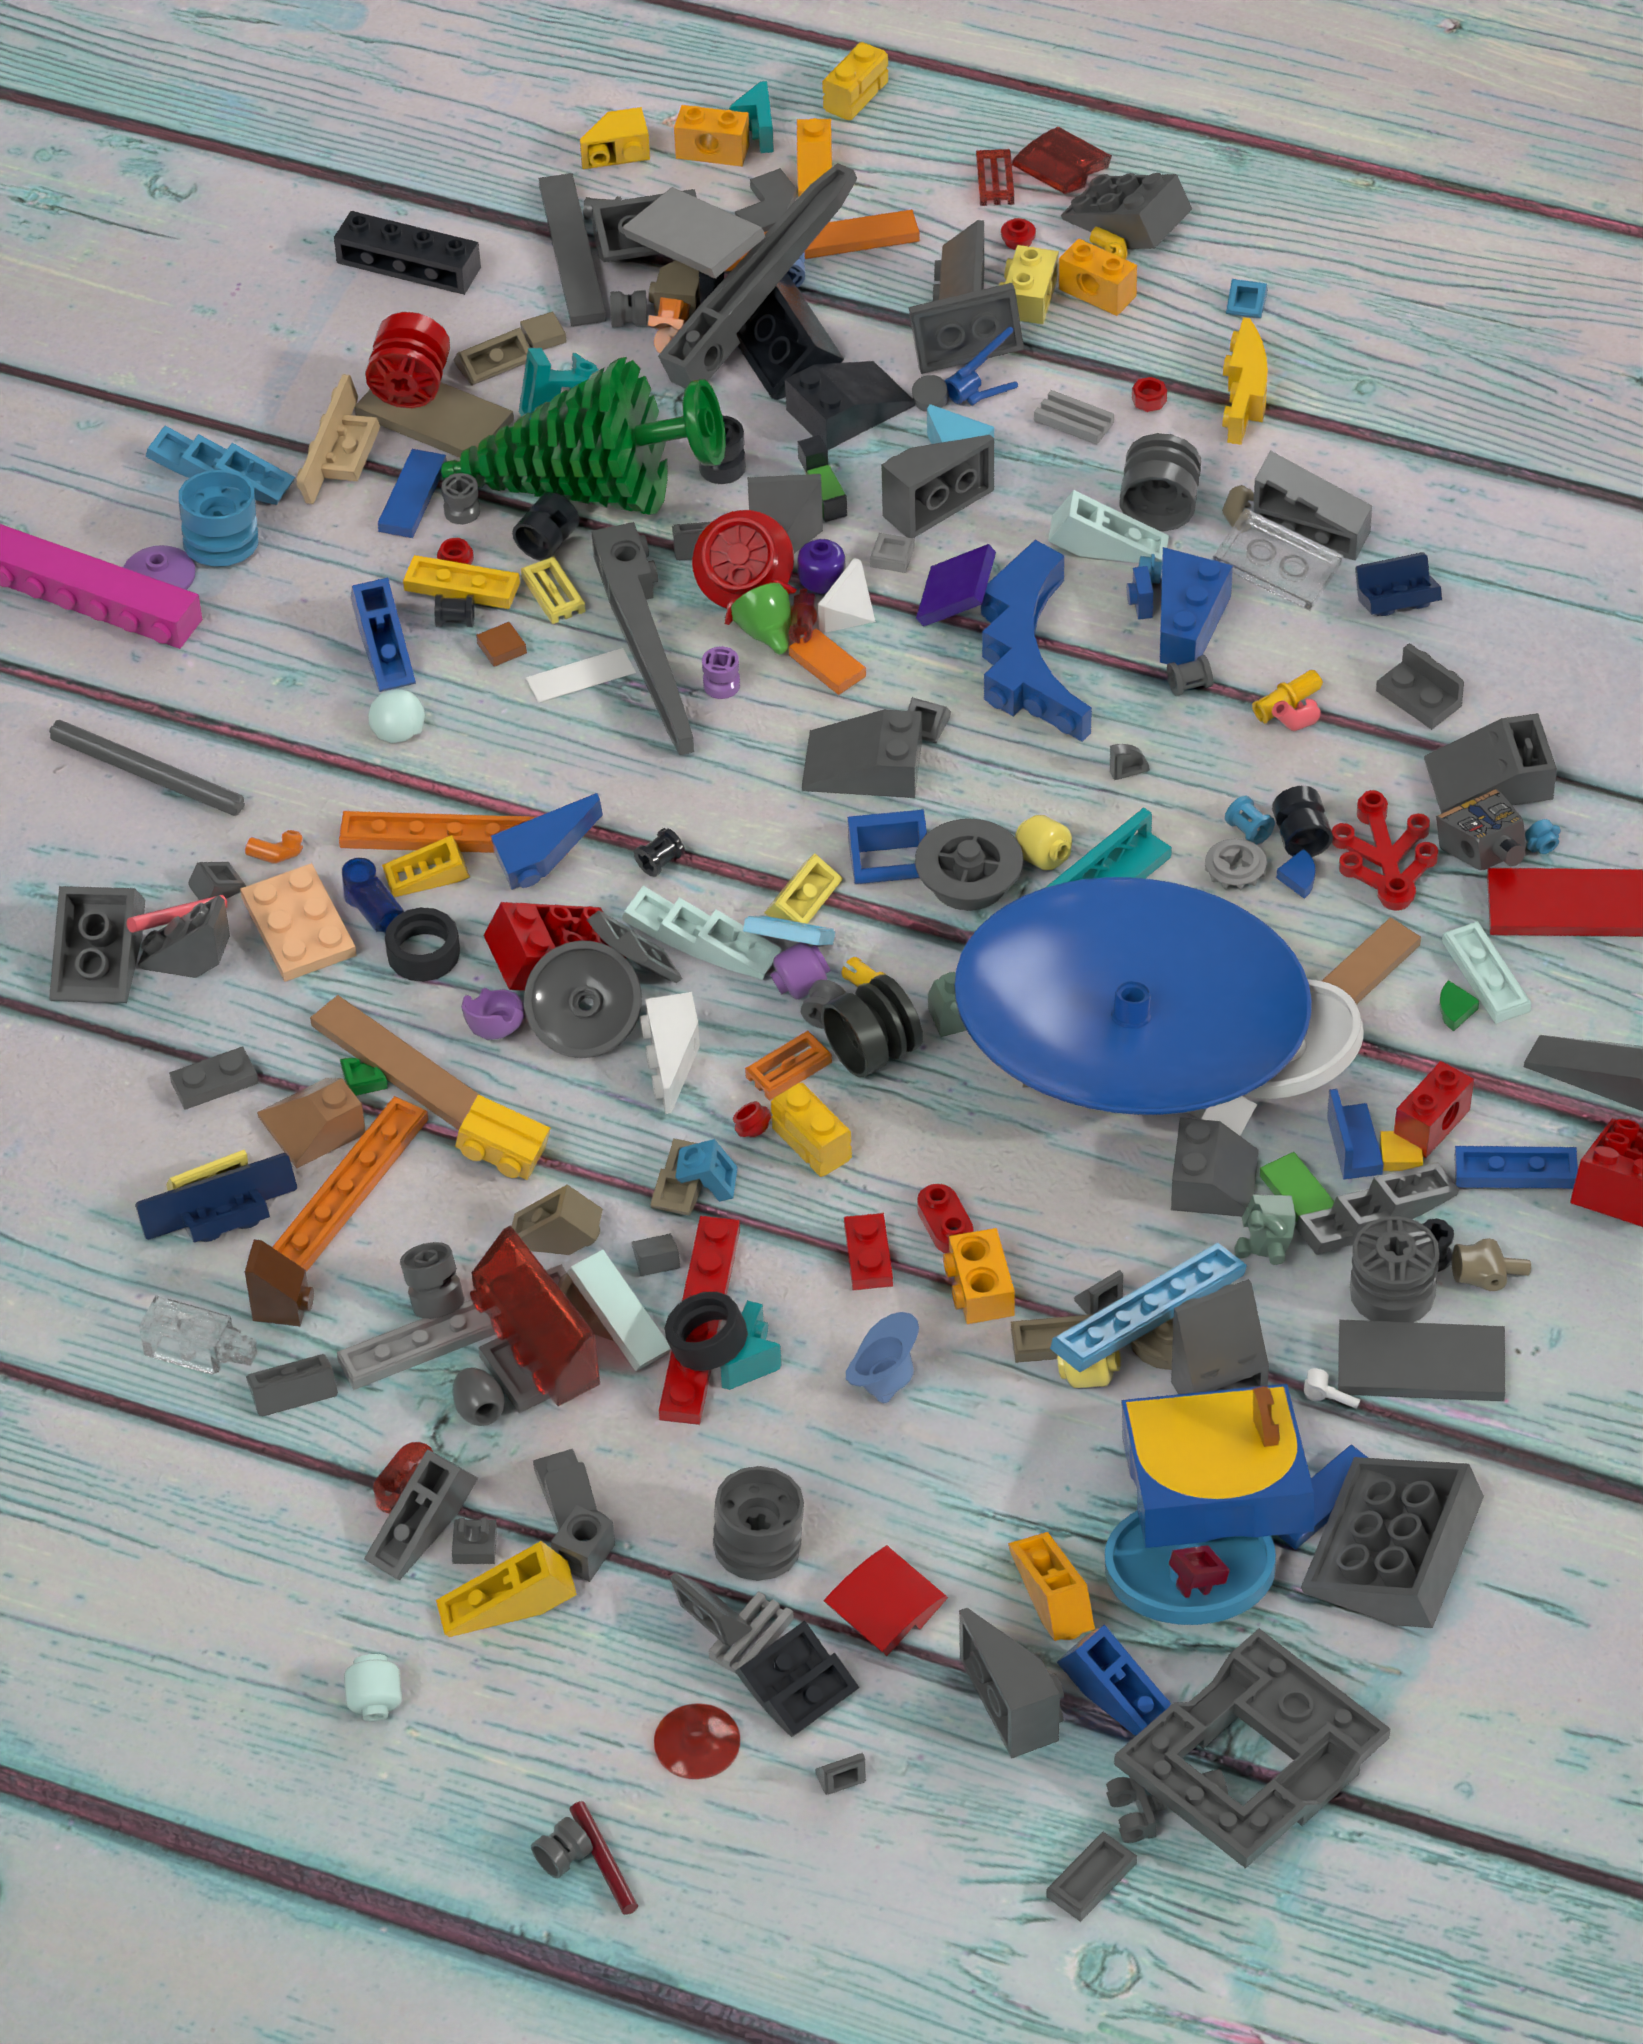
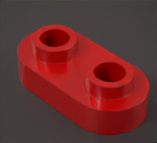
M931 1184L919 1192L917 1197L918 1215L938 1250L943 1253H949V1236L974 1232L973 1224L951 1187L944 1184ZM952 1227L958 1228L957 1230H950Z

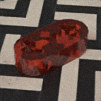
M411 1442L404 1445L376 1478L373 1485L374 1498L377 1507L381 1511L391 1513L419 1464L417 1462L423 1458L427 1449L433 1452L430 1446L422 1442ZM409 1461L416 1463L411 1469L409 1468ZM398 1486L400 1487V1494L394 1493ZM385 1491L391 1492L392 1494H390V1496H386Z

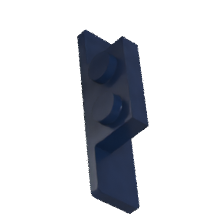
M281 1153L136 1202L135 1207L143 1235L147 1240L185 1228L194 1243L198 1241L209 1242L219 1238L222 1233L236 1228L248 1229L256 1226L260 1220L269 1218L270 1214L266 1200L295 1191L297 1183L290 1157L287 1153Z

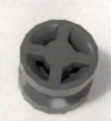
M821 979L815 981L809 990V998L804 1000L800 1012L802 1017L812 1026L824 1029L821 1021L822 1007L831 1000L845 994L846 991L837 983Z

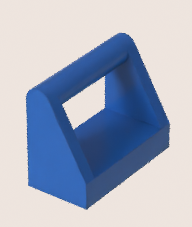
M924 809L847 817L848 844L855 885L919 878L915 863L861 869L860 852L918 847L921 840L927 834Z

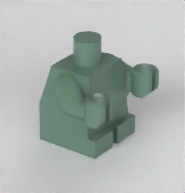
M949 972L934 980L928 992V1010L933 1022H935L940 1037L967 1031L960 1018L956 1004V972Z
M1253 1194L1242 1216L1243 1227L1249 1228L1251 1236L1250 1239L1240 1237L1234 1246L1236 1257L1246 1258L1253 1253L1258 1256L1269 1257L1272 1265H1279L1285 1262V1253L1293 1239L1296 1218L1292 1196Z

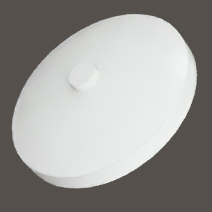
M1307 979L1312 999L1311 1019L1300 1049L1276 1076L1243 1096L1261 1099L1295 1096L1314 1090L1341 1074L1358 1054L1364 1035L1359 1009L1350 995L1332 984Z

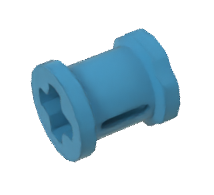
M1247 795L1241 796L1232 802L1224 818L1227 824L1232 827L1237 826L1246 835V840L1256 845L1263 843L1272 834L1276 823L1270 815H1263L1254 807V801Z

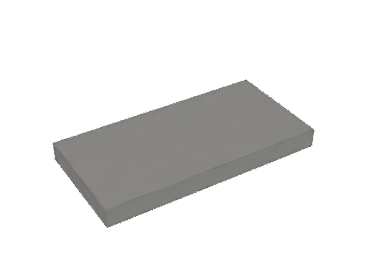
M671 187L622 227L627 238L713 278H717L765 238L762 227L674 187Z

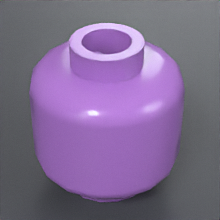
M799 942L774 957L773 963L776 971L770 974L781 995L788 991L793 998L799 1000L809 995V990L815 981L827 980L826 973L831 970L817 945L810 947L807 943Z

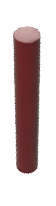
M584 1801L574 1803L569 1809L575 1822L581 1826L589 1837L593 1846L591 1853L622 1914L628 1915L635 1912L638 1904Z

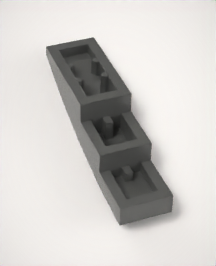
M1436 1162L1374 1177L1369 1189L1337 1196L1332 1208L1300 1215L1295 1228L1314 1253L1318 1255L1354 1244L1357 1233L1369 1222L1382 1217L1393 1216L1414 1219L1457 1196L1460 1189L1439 1163Z

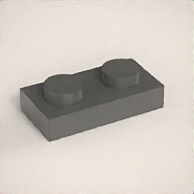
M243 1046L169 1072L171 1084L184 1110L259 1084L257 1073Z

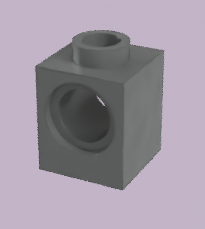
M576 1505L552 1539L551 1548L568 1561L571 1574L590 1582L615 1546L613 1521L597 1510L590 1511Z

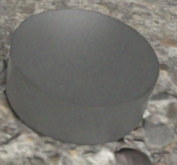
M923 376L916 380L912 386L914 403L922 411L927 412L930 404L942 408L948 401L947 385L939 376Z

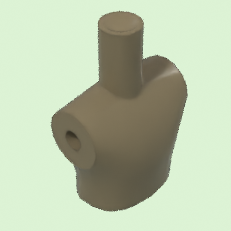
M1490 1238L1482 1239L1471 1245L1455 1244L1452 1252L1451 1265L1455 1282L1473 1285L1488 1291H1498L1504 1288L1507 1284V1274L1529 1276L1531 1271L1530 1260L1504 1258L1497 1241Z

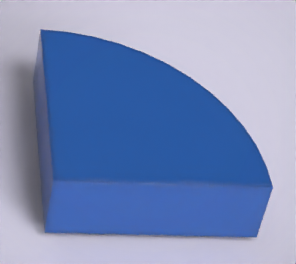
M1303 849L1277 869L1276 878L1304 899L1313 889L1315 864L1312 857Z

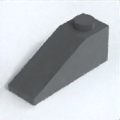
M427 1449L364 1560L392 1577L401 1580L458 1515L478 1477Z

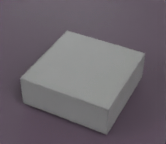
M879 533L870 556V567L906 573L915 548V539Z

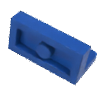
M1329 1089L1327 1120L1343 1180L1383 1175L1384 1164L1367 1103L1342 1106L1338 1089Z

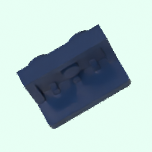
M1424 552L1355 567L1358 601L1371 615L1388 616L1395 613L1397 609L1407 607L1422 609L1430 606L1431 602L1442 600L1441 586L1429 575L1428 556Z

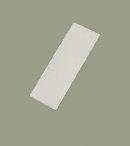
M621 648L526 677V680L539 703L636 672L626 652Z

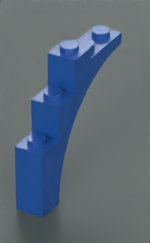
M1035 539L987 584L981 605V616L985 617L991 624L982 631V657L993 666L984 674V700L994 708L1001 709L1013 717L1023 708L1034 717H1039L1057 727L1062 733L1069 734L1083 742L1091 734L1092 707L1071 694L1053 676L1040 654L1035 638L1038 618L1049 598L1064 582V555Z

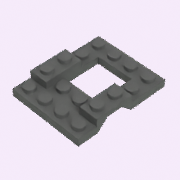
M1259 1628L1228 1655L1213 1681L1191 1701L1174 1702L1115 1754L1114 1765L1246 1869L1295 1823L1303 1826L1359 1775L1361 1764L1389 1739L1391 1729ZM1238 1718L1294 1760L1244 1806L1182 1759L1197 1745L1204 1749Z

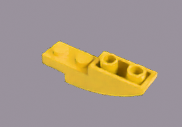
M1243 317L1240 330L1233 331L1230 352L1233 353L1232 355H1226L1223 365V376L1228 377V392H1230V403H1232V406H1225L1222 427L1228 428L1227 443L1242 445L1249 420L1263 423L1267 394L1268 367L1264 344L1252 320Z

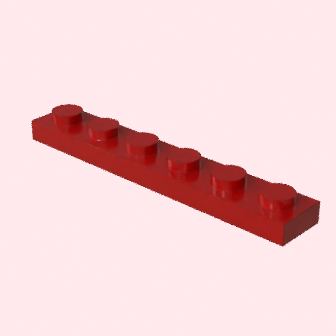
M700 1216L682 1301L702 1292H720L727 1295L740 1234V1220ZM712 1320L701 1324L689 1334L686 1342H701L710 1339L719 1333L722 1320ZM671 1350L659 1406V1420L700 1425L711 1370L694 1371L686 1368L675 1358Z

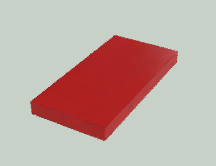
M1487 869L1490 935L1643 937V869Z

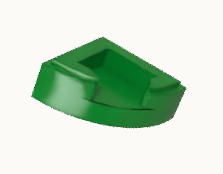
M1449 980L1441 990L1439 1002L1442 1019L1446 1026L1455 1031L1479 1009V1000Z
M357 1058L340 1059L345 1083L355 1096L388 1089L386 1077L378 1067L374 1068L360 1063V1059Z

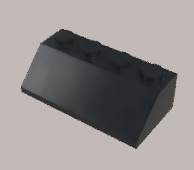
M788 273L784 275L736 333L740 341L739 349L770 397L774 400L786 397V378L814 364L842 363L844 360Z

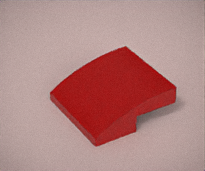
M886 1545L857 1566L823 1601L885 1656H888L914 1626L921 1629L948 1597Z

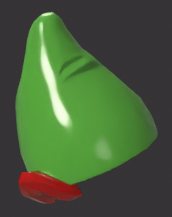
M772 579L775 583L754 588L735 602L731 599L727 605L724 624L730 625L734 621L753 639L765 643L776 654L781 655L787 651L789 645L791 625L789 594H794L797 589L780 579Z

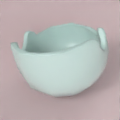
M399 688L387 690L373 700L368 713L369 726L375 735L383 741L392 744L410 739L413 735L422 732L426 714L421 701L412 692Z

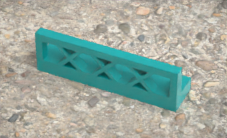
M1143 807L1046 887L1082 879L1104 877L1146 879L1171 858L1172 847L1152 834V812Z

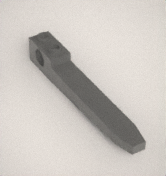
M837 163L814 181L768 230L765 238L747 253L697 308L658 355L672 383L686 389L691 381L705 379L708 382L740 344L736 333L842 207L857 181V176L853 169Z
M634 522L591 531L593 557L611 609L678 754L693 753L692 731L647 603V599L654 598L653 583L658 582V574L654 560H647L649 548L645 535L639 536Z

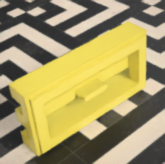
M554 556L521 568L522 579L552 624L559 622V616L562 615L565 619L571 618L572 612L575 610L578 614L586 612L585 602ZM549 568L570 602L566 603L557 587L545 572V569ZM534 573L537 575V577L539 578V580L541 581V583L553 599L554 603L556 604V607L553 605V603L545 593L544 589L534 576Z

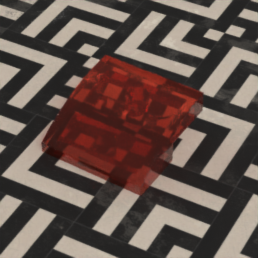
M1058 126L1043 133L1023 148L1013 158L1012 166L1061 193L1068 194L1085 188L1088 175L1109 168L1112 155Z

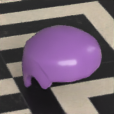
M483 988L480 995L472 1000L471 996L465 995L461 1006L464 1019L473 1034L486 1040L501 1039L510 1035L521 1025L525 1017L524 1003L515 992L505 989L490 991L487 988Z

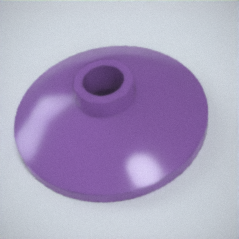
M166 545L151 546L136 552L126 561L123 567L185 590L191 586L195 578V565L192 558L185 551Z

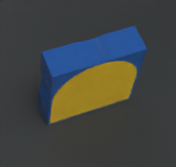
M1287 1384L1267 1386L1274 1400L1272 1419L1274 1424H1279L1280 1433L1279 1445L1264 1447L1253 1422V1388L1258 1387L1121 1400L1122 1439L1130 1477L1137 1488V1510L1145 1548L1202 1543L1225 1537H1262L1314 1531V1489Z

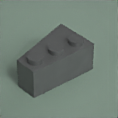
M1270 450L1255 478L1252 531L1356 561L1371 532L1372 505Z

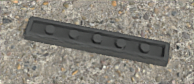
M573 173L538 178L539 189L571 326L605 322V309Z

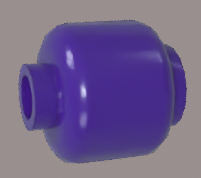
M816 539L804 544L799 550L797 562L800 583L812 592L818 594L827 593L846 569L845 554L842 547L828 539Z

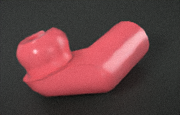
M1308 698L1305 699L1306 705H1303L1301 701L1298 703L1297 710L1286 701H1279L1273 706L1272 714L1291 731H1297L1316 724L1320 718L1321 710L1318 708L1315 700Z

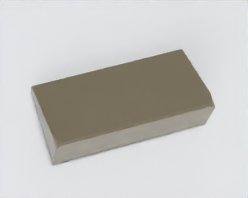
M519 327L458 352L454 362L471 386L526 364L527 352L530 347Z

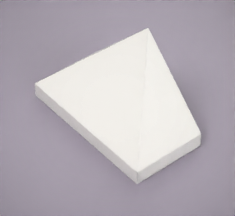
M854 558L818 604L819 631L827 633L876 622L861 560Z

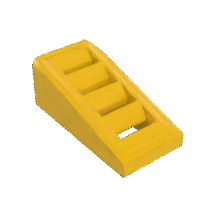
M452 835L382 865L393 897L441 887L470 878L462 853ZM429 865H436V867L432 869L429 868ZM420 868L422 873L415 875L413 869ZM405 871L407 879L400 881L398 873Z

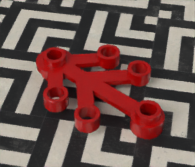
M1369 790L1358 799L1357 817L1362 823L1370 825L1375 846L1356 837L1355 830L1351 825L1347 823L1336 824L1332 828V844L1336 848L1349 850V852H1345L1340 856L1339 872L1345 877H1354L1377 889V896L1384 907L1389 910L1400 911L1406 909L1416 896V886L1414 883L1427 868L1436 865L1438 861V847L1431 842L1419 843L1415 848L1414 861L1400 874L1398 863L1420 839H1424L1429 835L1430 819L1426 815L1419 813L1409 816L1406 831L1392 845L1385 822L1388 811L1387 799L1381 792ZM1362 858L1380 866L1383 875L1362 866ZM1352 863V864H1355V865H1354V866H1349V865H1346V864Z

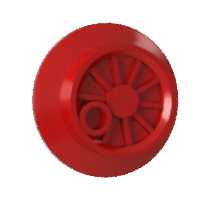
M753 510L732 511L713 520L700 534L693 551V573L704 595L716 605L727 609L731 599L735 602L754 588L775 583L772 579H780L788 584L794 568V550L788 534L772 517Z

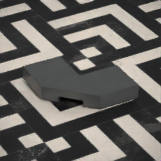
M781 168L750 179V189L760 202L735 211V215L762 227L763 231L767 232L795 202L797 189Z

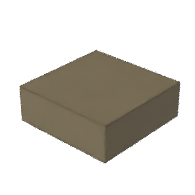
M554 312L520 321L521 330L531 348H542L544 350L566 343V333Z

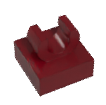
M1208 1545L1172 1550L1169 1560L1170 1567L1178 1575L1176 1588L1185 1598L1190 1597L1191 1590L1194 1588H1198L1203 1595H1208L1212 1586L1226 1584L1230 1569Z

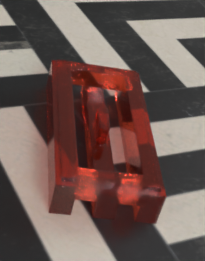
M1010 149L976 151L980 206H987V201L993 200L994 206L1001 205V200H1007L1008 205H1014ZM997 158L1004 159L1006 190H1000ZM984 159H990L992 191H986Z

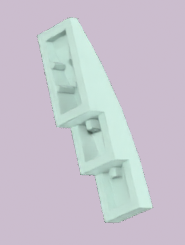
M645 886L641 887L621 918L622 921L686 954L727 970L758 979L764 978L773 965L774 957L781 953L782 950L758 934L743 932L744 926L717 909L710 916L680 897L673 904Z

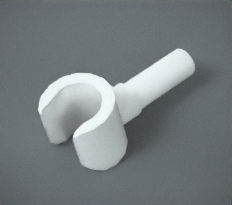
M1312 1368L1308 1371L1304 1384V1394L1307 1399L1321 1401L1328 1398L1355 1409L1358 1408L1360 1399L1328 1386L1327 1372L1317 1368Z

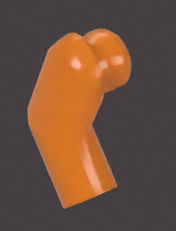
M294 830L284 832L282 834V841L274 844L251 837L246 844L245 854L276 864L298 856L303 849L301 845L303 837L301 833Z

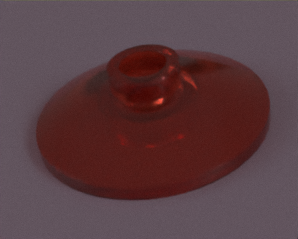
M687 1704L672 1710L660 1721L654 1735V1749L662 1766L674 1775L686 1779H706L722 1773L735 1761L740 1749V1732L736 1722L724 1710L709 1704ZM702 1732L699 1736H693L690 1733Z

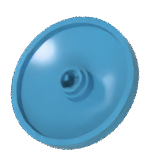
M1138 1510L1127 1516L1115 1527L1105 1547V1575L1115 1596L1135 1612L1165 1623L1202 1625L1233 1618L1256 1605L1269 1591L1275 1577L1276 1553L1271 1536L1225 1537L1202 1543L1145 1548ZM1208 1545L1230 1569L1226 1584L1212 1586L1208 1595H1203L1198 1588H1194L1191 1590L1190 1597L1185 1598L1176 1588L1178 1575L1169 1565L1172 1550Z

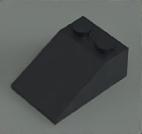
M874 361L814 364L785 379L786 410L813 437L820 435L828 450L915 406L913 398Z

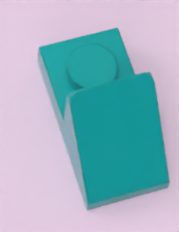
M760 81L732 103L729 110L749 113V131H751L752 140H759L760 153L774 152L773 124L767 81Z
M747 1300L741 1314L746 1322L748 1336L744 1347L738 1355L720 1367L721 1385L724 1389L731 1390L771 1374L782 1366L780 1344L766 1340L769 1325L763 1319V1304Z

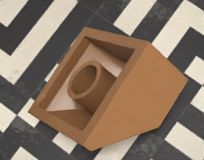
M325 1078L257 1112L258 1118L284 1153L288 1154L290 1161L296 1169L361 1137L365 1133L362 1104L342 1078Z

